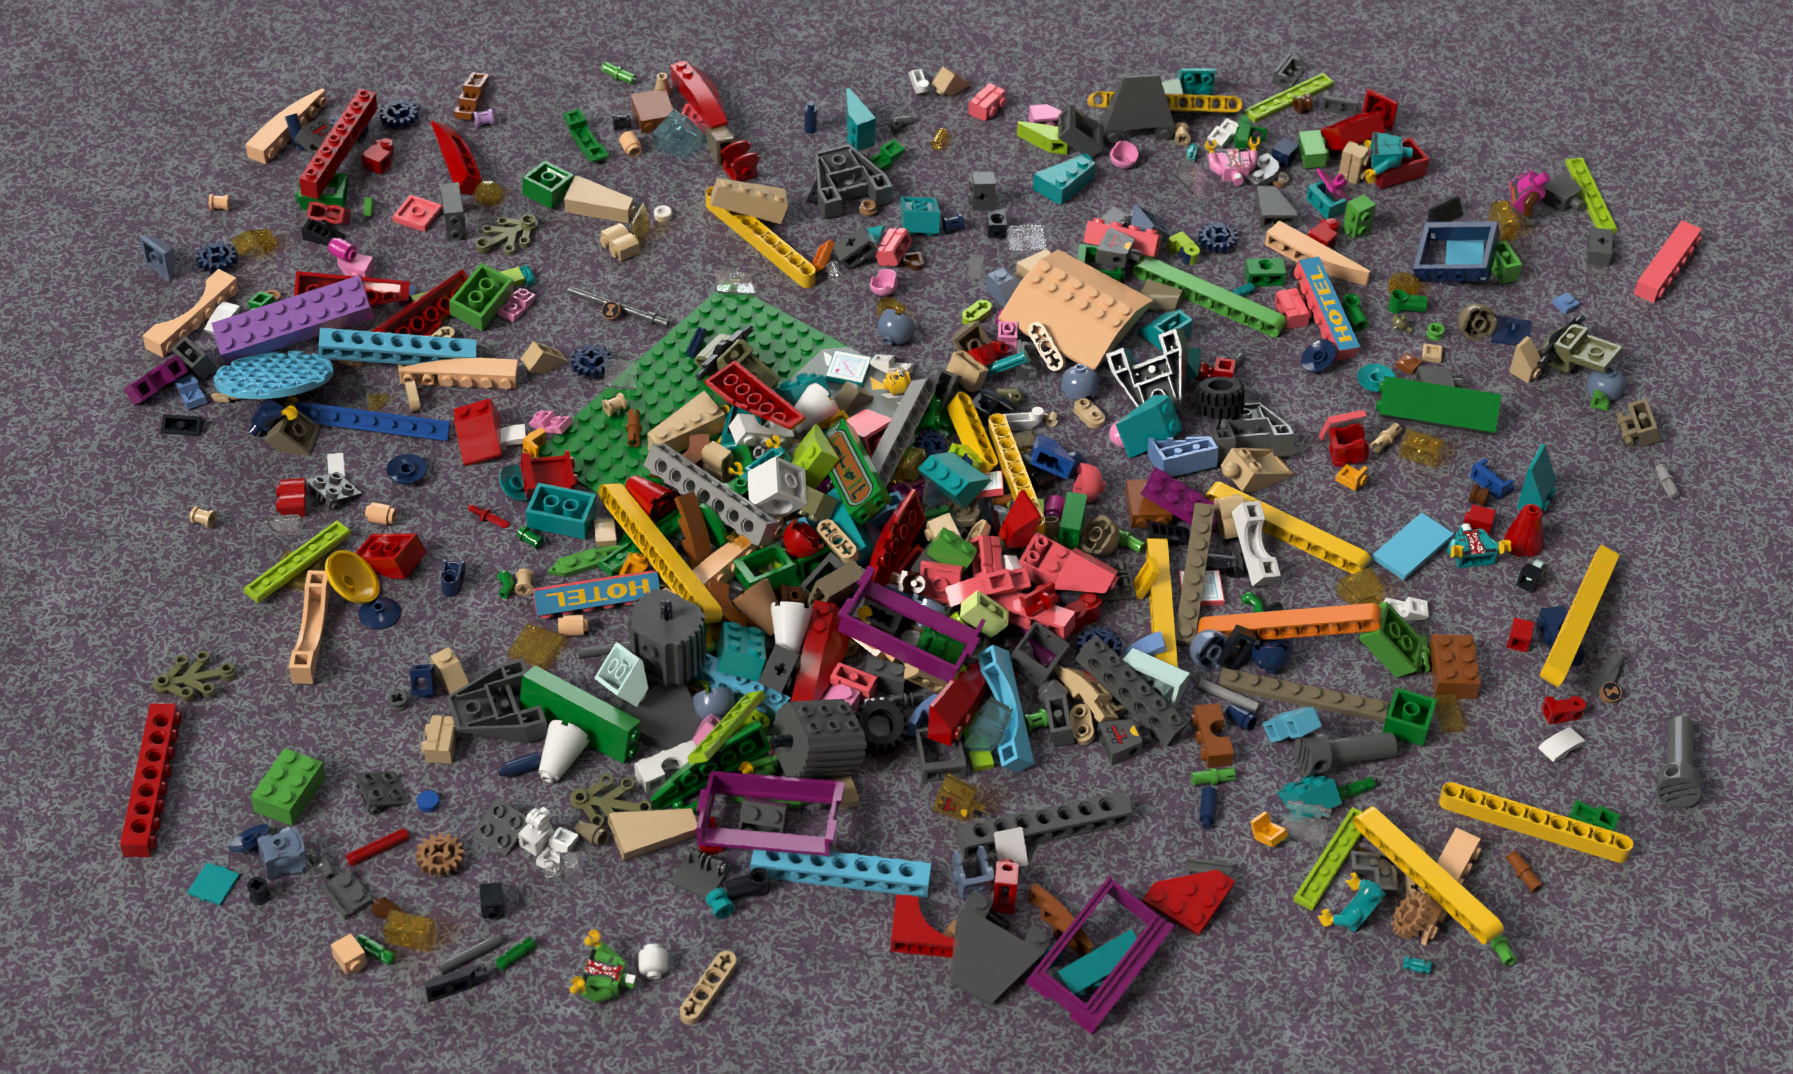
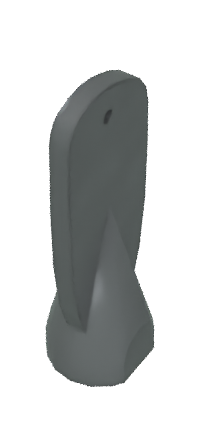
M1616 652L1611 653L1609 660L1598 670L1590 683V688L1595 694L1600 696L1599 689L1606 682H1615L1619 668L1625 662L1624 656Z

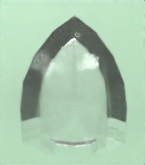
M298 514L265 517L269 528L277 534L295 535L301 533L299 526H302V517Z

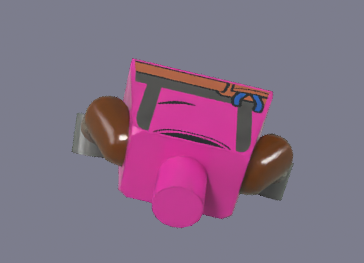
M1529 170L1509 182L1512 206L1524 214L1523 222L1525 227L1533 228L1535 226V217H1532L1533 207L1546 194L1544 184L1550 181V176L1546 172L1538 175L1533 170Z

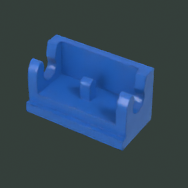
M1486 458L1478 463H1474L1470 477L1483 488L1491 489L1490 493L1498 500L1514 490L1512 484L1515 481L1512 479L1506 482L1503 481L1498 475L1488 469L1486 465L1488 460Z

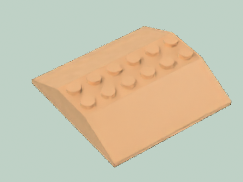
M1058 249L1040 259L1022 279L999 315L998 320L1018 322L1017 330L1029 337L1028 327L1031 323L1040 322L1044 324L1062 355L1096 371L1107 358L1106 354L1112 352L1150 307L1153 300ZM1036 326L1033 334L1036 333L1039 335L1040 339L1037 340L1039 342L1042 338H1046L1047 336L1043 337L1040 334L1041 328H1038ZM1046 341V342L1043 343L1044 345L1048 346L1049 348L1052 347V345H1051V343H1050L1049 341Z

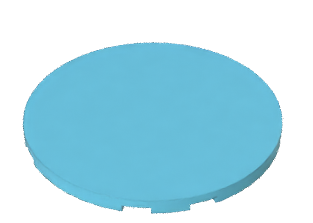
M277 351L267 352L234 360L231 362V366H222L216 372L217 375L214 376V385L222 394L236 398L270 399L286 397L310 391L328 382L334 373L333 364L329 359L318 358L316 353H312V356L305 354L304 351H289L288 354L278 353Z

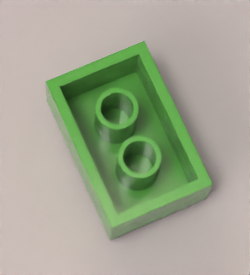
M481 263L450 299V315L483 331L498 313V309L514 293L513 279Z
M1388 602L1378 604L1381 607L1380 628L1373 632H1361L1360 641L1395 677L1415 672L1420 658L1423 639Z
M284 748L251 795L254 812L293 826L326 778L323 762Z

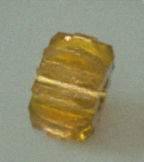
M1402 271L1393 273L1388 281L1389 294L1395 289L1404 290L1409 295H1417L1419 292V278H1416L1414 274H1408V271L1406 273Z

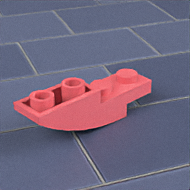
M1026 567L977 576L947 586L944 590L949 607L952 608L961 606V602L977 590L990 598L1029 589L1031 584Z

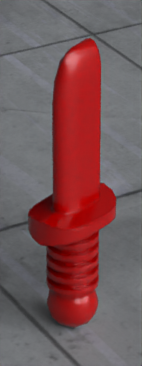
M473 504L468 506V510L480 516L479 520L482 522L486 519L502 528L510 526V523L490 513L491 510L488 508L483 510Z

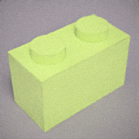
M977 590L961 602L960 618L977 628L981 619L986 620L982 633L992 638L1008 626L1009 610Z

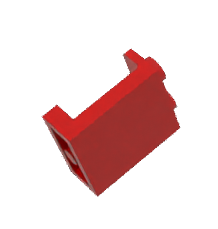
M565 450L562 456L530 458V453L521 454L520 468L526 498H532L538 483L572 490L575 489V486H578L577 474L573 473V468H575L574 457H570L569 450Z

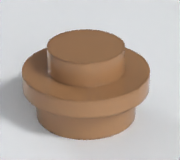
M864 200L859 207L860 213L865 216L875 215L878 209L873 200Z

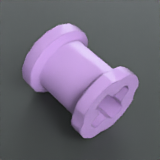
M491 109L481 113L473 112L476 127L485 124L494 125Z

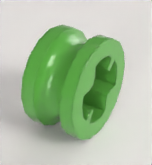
M1431 323L1428 326L1426 335L1431 340H1441L1445 328L1439 323Z

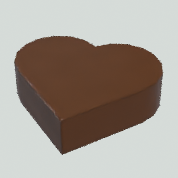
M921 252L905 253L901 259V264L905 267H910L914 271L922 270L924 261Z

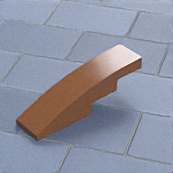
M475 72L470 74L463 85V93L459 97V105L454 111V118L472 120L473 112L477 111L486 89L489 74Z
M692 491L678 496L674 500L682 517L678 520L685 536L682 544L694 569L712 554V549L701 508L695 492Z
M1034 882L1029 888L1028 900L1041 909L1040 918L1054 927L1053 936L1059 940L1075 918L1059 901ZM1082 927L1078 929L1067 943L1068 947L1083 957L1093 950V944Z

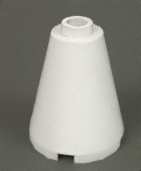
M817 383L810 384L794 406L795 409L806 417L805 421L792 429L795 435H798L802 430L806 431L812 428L815 424L825 421L838 412L835 400L830 401L827 397L829 392Z
M775 602L771 603L775 643L778 642L800 652L813 607L809 605V609L804 608L803 603L780 602V606H775Z
M553 720L549 724L538 771L541 779L548 783L558 781L590 741L589 739L586 740L588 735L583 730L570 723L568 726L561 725L562 721Z

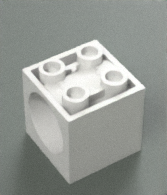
M775 456L748 471L749 502L773 518L778 516L785 517L807 505L805 469Z

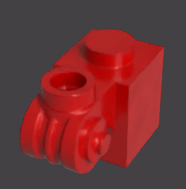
M388 138L376 140L374 144L361 154L363 168L379 175L384 173L392 165L391 156L394 153L392 140Z
M1322 219L1315 228L1310 229L1307 236L1333 249L1336 245L1339 222L1336 219Z
M994 340L991 343L971 349L967 353L976 361L986 366L1001 359L1007 353L1008 346L1003 341Z
M1217 357L1216 364L1212 368H1209L1207 363L1200 362L1198 376L1195 379L1200 382L1212 377L1233 378L1236 360Z

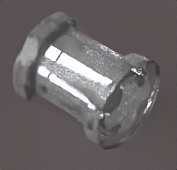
M837 261L828 262L824 269L829 275V283L833 286L842 284L845 277L840 271V263Z

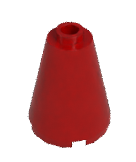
M638 475L630 477L626 481L625 488L654 524L677 509L674 498L679 495L673 489Z
M1525 505L1504 534V540L1511 541V554L1517 557L1522 555L1532 558L1542 551L1544 546L1543 515L1541 508L1537 505Z

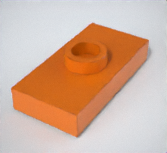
M832 240L822 244L816 252L811 263L815 267L816 273L822 270L831 259L830 254L834 248L833 246H835Z

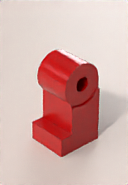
M1553 696L1545 697L1541 709L1548 725L1579 720L1582 717L1586 703L1584 699L1578 696L1556 701Z

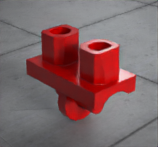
M1052 581L1045 585L1041 584L1029 594L1025 593L1019 597L1021 606L1025 608L1026 616L1029 617L1044 609H1052L1053 604L1059 601L1055 592V583Z

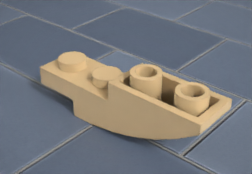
M1055 666L1053 668L1058 675V679L1068 689L1069 695L1074 699H1084V703L1094 713V717L1098 722L1118 720L1119 717L1108 703L1113 696L1093 676L1075 668Z

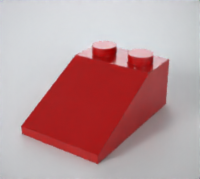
M489 398L455 408L454 423L463 465L468 466L502 456L500 417L492 399Z
M417 533L371 534L355 554L362 557L373 568L375 573L390 579H405L411 574L416 565L422 561L427 551Z

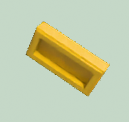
M1154 557L1147 559L1133 581L1136 599H1143L1160 574L1156 558Z

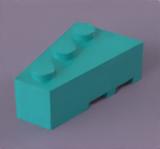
M1080 155L1034 173L1033 190L1062 205L1094 179L1095 163Z

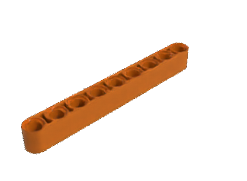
M1374 603L1208 616L1202 617L1199 620L1197 634L1203 630L1215 629L1229 637L1237 624L1252 630L1257 639L1256 641L1373 632L1380 628L1381 607Z

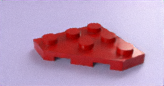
M1211 870L1157 881L1153 883L1143 897L1142 903L1200 936L1234 887L1235 880L1218 870Z

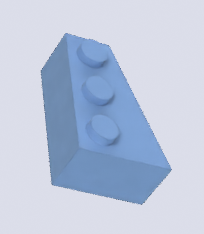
M1211 436L1186 437V440H1173V437H1167V440L1155 441V437L1148 438V457L1154 467L1173 477L1217 467L1218 446Z

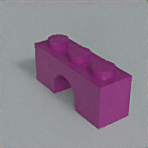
M176 355L123 389L135 405L156 393L157 390L166 384L176 380L188 372L179 356Z

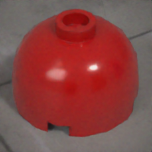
M793 519L784 531L783 543L786 547L785 551L793 558L795 556L797 558L814 556L824 547V543L820 544L818 541L821 537L807 523L799 524L797 523L799 519Z

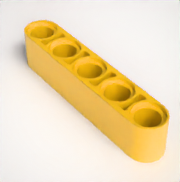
M959 392L947 405L948 413L962 445H967L983 460L979 471L981 473L991 472L998 464V459L971 398L966 393Z

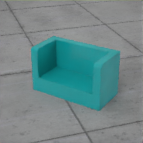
M1323 180L1308 186L1306 200L1326 219H1332L1345 213L1347 200L1344 198L1335 202L1325 192L1326 185Z

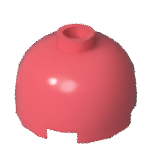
M1080 463L1076 472L1080 474H1078L1077 480L1074 482L1073 492L1086 494V503L1093 502L1100 493H1104L1106 481H1102V473L1097 467Z

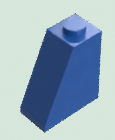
M1038 433L1030 450V464L1067 479L1075 460L1057 441Z

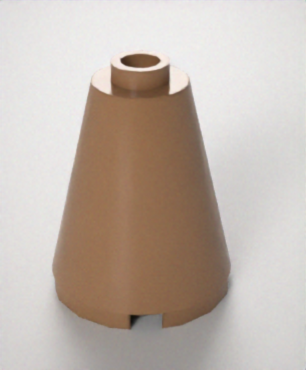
M766 578L750 587L745 593L740 594L733 602L770 637L774 635L771 603L775 602V606H779L770 581Z

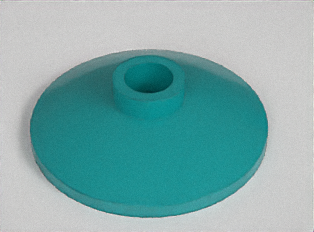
M1372 363L1364 365L1359 369L1357 380L1363 388L1372 392H1378L1380 381H1384L1385 376L1395 377V375L1388 367Z
M514 464L505 466L499 475V482L503 491L517 501L530 499L525 496L520 466Z

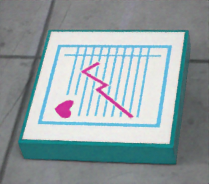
M835 350L827 369L825 380L838 384H845L846 381L863 387L872 357Z

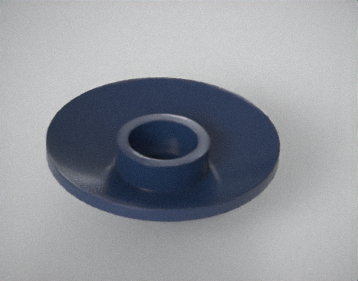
M1319 340L1312 343L1302 355L1301 363L1303 368L1312 373L1328 368L1336 357V346L1329 340Z
M415 454L398 455L391 459L387 465L388 477L399 484L418 482L427 472L425 460Z
M376 597L372 602L363 604L360 607L358 613L359 620L367 628L374 630L386 629L398 621L400 607L390 598Z
M261 824L245 830L231 841L229 850L233 853L247 850L254 852L258 850V838L268 835L270 827L266 824Z

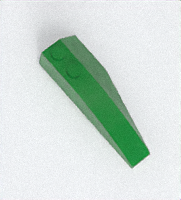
M755 720L735 731L708 761L695 764L687 762L650 798L654 809L665 810L672 806L676 799L683 800L706 787L710 771L733 772L744 761L751 762L771 751L772 749L762 724Z

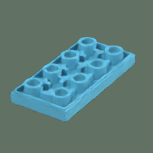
M1446 240L1445 264H1482L1484 240Z
M1421 512L1373 554L1372 559L1402 580H1405L1453 538L1454 533Z

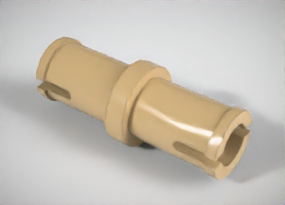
M1393 423L1387 430H1383L1379 437L1370 444L1371 449L1377 445L1373 451L1379 453L1386 445H1390L1394 438L1402 432L1401 427L1396 431L1400 425Z

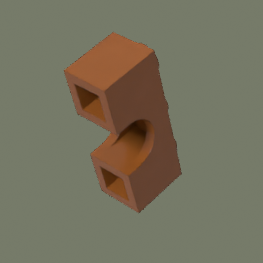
M1220 703L1194 706V712L1190 715V723L1196 729L1195 741L1201 747V761H1205L1206 768L1232 766L1234 751L1230 737H1217L1213 734L1222 732L1224 717Z

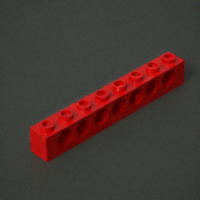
M363 89L357 91L299 177L301 195L316 199L320 197L378 110L375 92Z
M150 703L120 842L123 857H151L152 849H156L157 838L155 833L160 830L159 813H163L164 800L162 798L163 795L167 794L168 785L166 779L171 776L170 760H173L175 756L173 744L178 741L177 725H181L182 721L181 712H178L176 704Z

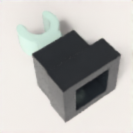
M1536 559L1533 565L1527 563L1520 571L1516 586L1533 593L1543 572L1541 567L1544 562Z

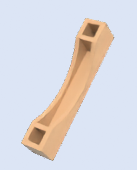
M218 269L206 280L204 294L191 310L176 319L155 324L143 335L145 348L161 357H165L168 353L172 352L171 348L184 336L187 337L194 330H197L206 319L212 316L213 312L223 301L227 302L237 294L239 290L236 277Z
M308 570L302 624L289 664L291 681L295 684L314 683L332 588L327 579L326 571Z

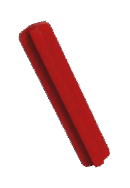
M405 828L399 829L346 854V860L350 866H353L407 841L409 834Z

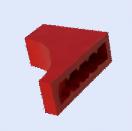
M908 894L896 895L890 952L952 958L954 938L937 932L925 921L920 912L919 897Z

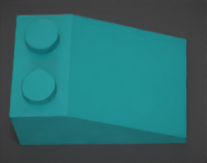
M847 88L845 111L847 143L857 151L875 145L876 118L852 90Z
M900 196L901 228H906L910 235H915L916 233H923L927 236H933L934 233L939 234L940 209L936 198Z
M1153 395L1115 423L1129 458L1148 450V438L1155 437V441L1167 440V437H1174L1183 430L1171 397L1166 395Z
M1544 444L1540 445L1527 470L1517 505L1519 510H1522L1525 505L1534 504L1546 512L1550 504L1548 499H1553L1557 488L1554 487L1556 477L1546 445Z

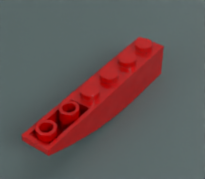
M432 120L431 125L453 183L458 182L460 194L472 196L482 182V177L469 147L463 138L451 127Z

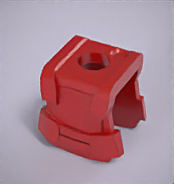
M746 140L734 142L724 147L721 151L723 160L725 159L723 163L724 171L733 181L743 182L758 177L756 167L759 163L760 155H757L756 152L747 154L750 151L751 143Z
M1355 423L1344 428L1334 427L1329 429V451L1334 466L1342 467L1348 463H1353V465L1363 464L1368 460L1369 445L1367 441H1364L1365 431L1362 424Z

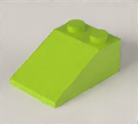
M815 424L792 453L791 463L805 469L806 485L816 489L838 462L839 457L820 427Z

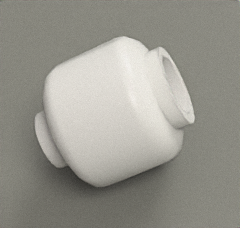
M648 944L639 952V971L641 974L646 975L648 979H660L661 975L668 971V952L662 948V945Z

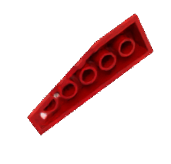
M679 61L676 64L670 65L672 84L711 129L728 125L718 88L702 70L687 61Z
M463 269L459 270L391 316L371 332L431 336L440 327L446 316L450 314L449 301L466 282L468 276Z
M296 271L294 296L355 276ZM361 277L371 306L409 300L410 281Z
M735 360L704 381L709 388L728 403L786 429L792 430L806 420L802 413Z
M912 489L899 502L887 524L884 525L875 545L869 566L875 568L872 581L883 587H886L892 572H895L926 521L916 489Z
M814 600L813 612L800 658L802 660L798 667L791 702L820 700L829 687L830 677L835 667L846 657L850 636L837 631L841 620L837 615L841 608L836 604Z
M978 658L975 664L971 663L967 666L966 672L961 671L958 674L957 680L951 679L929 705L928 738L951 747L956 739H960L963 730L971 725L988 685L981 673Z

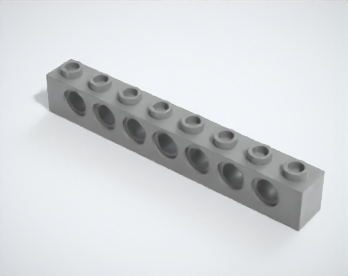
M665 443L651 445L644 466L650 470L651 474L662 478L667 485L675 487L682 495L694 491L698 502L709 506L719 516L723 524L731 526L736 530V533L750 539L753 545L762 546L772 543L780 522Z

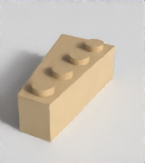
M717 178L710 196L712 206L778 224L782 223L788 207L786 192L783 188L733 181L726 178Z
M703 391L647 433L648 450H650L652 444L665 443L676 452H680L689 448V435L709 434V438L723 432L725 413Z

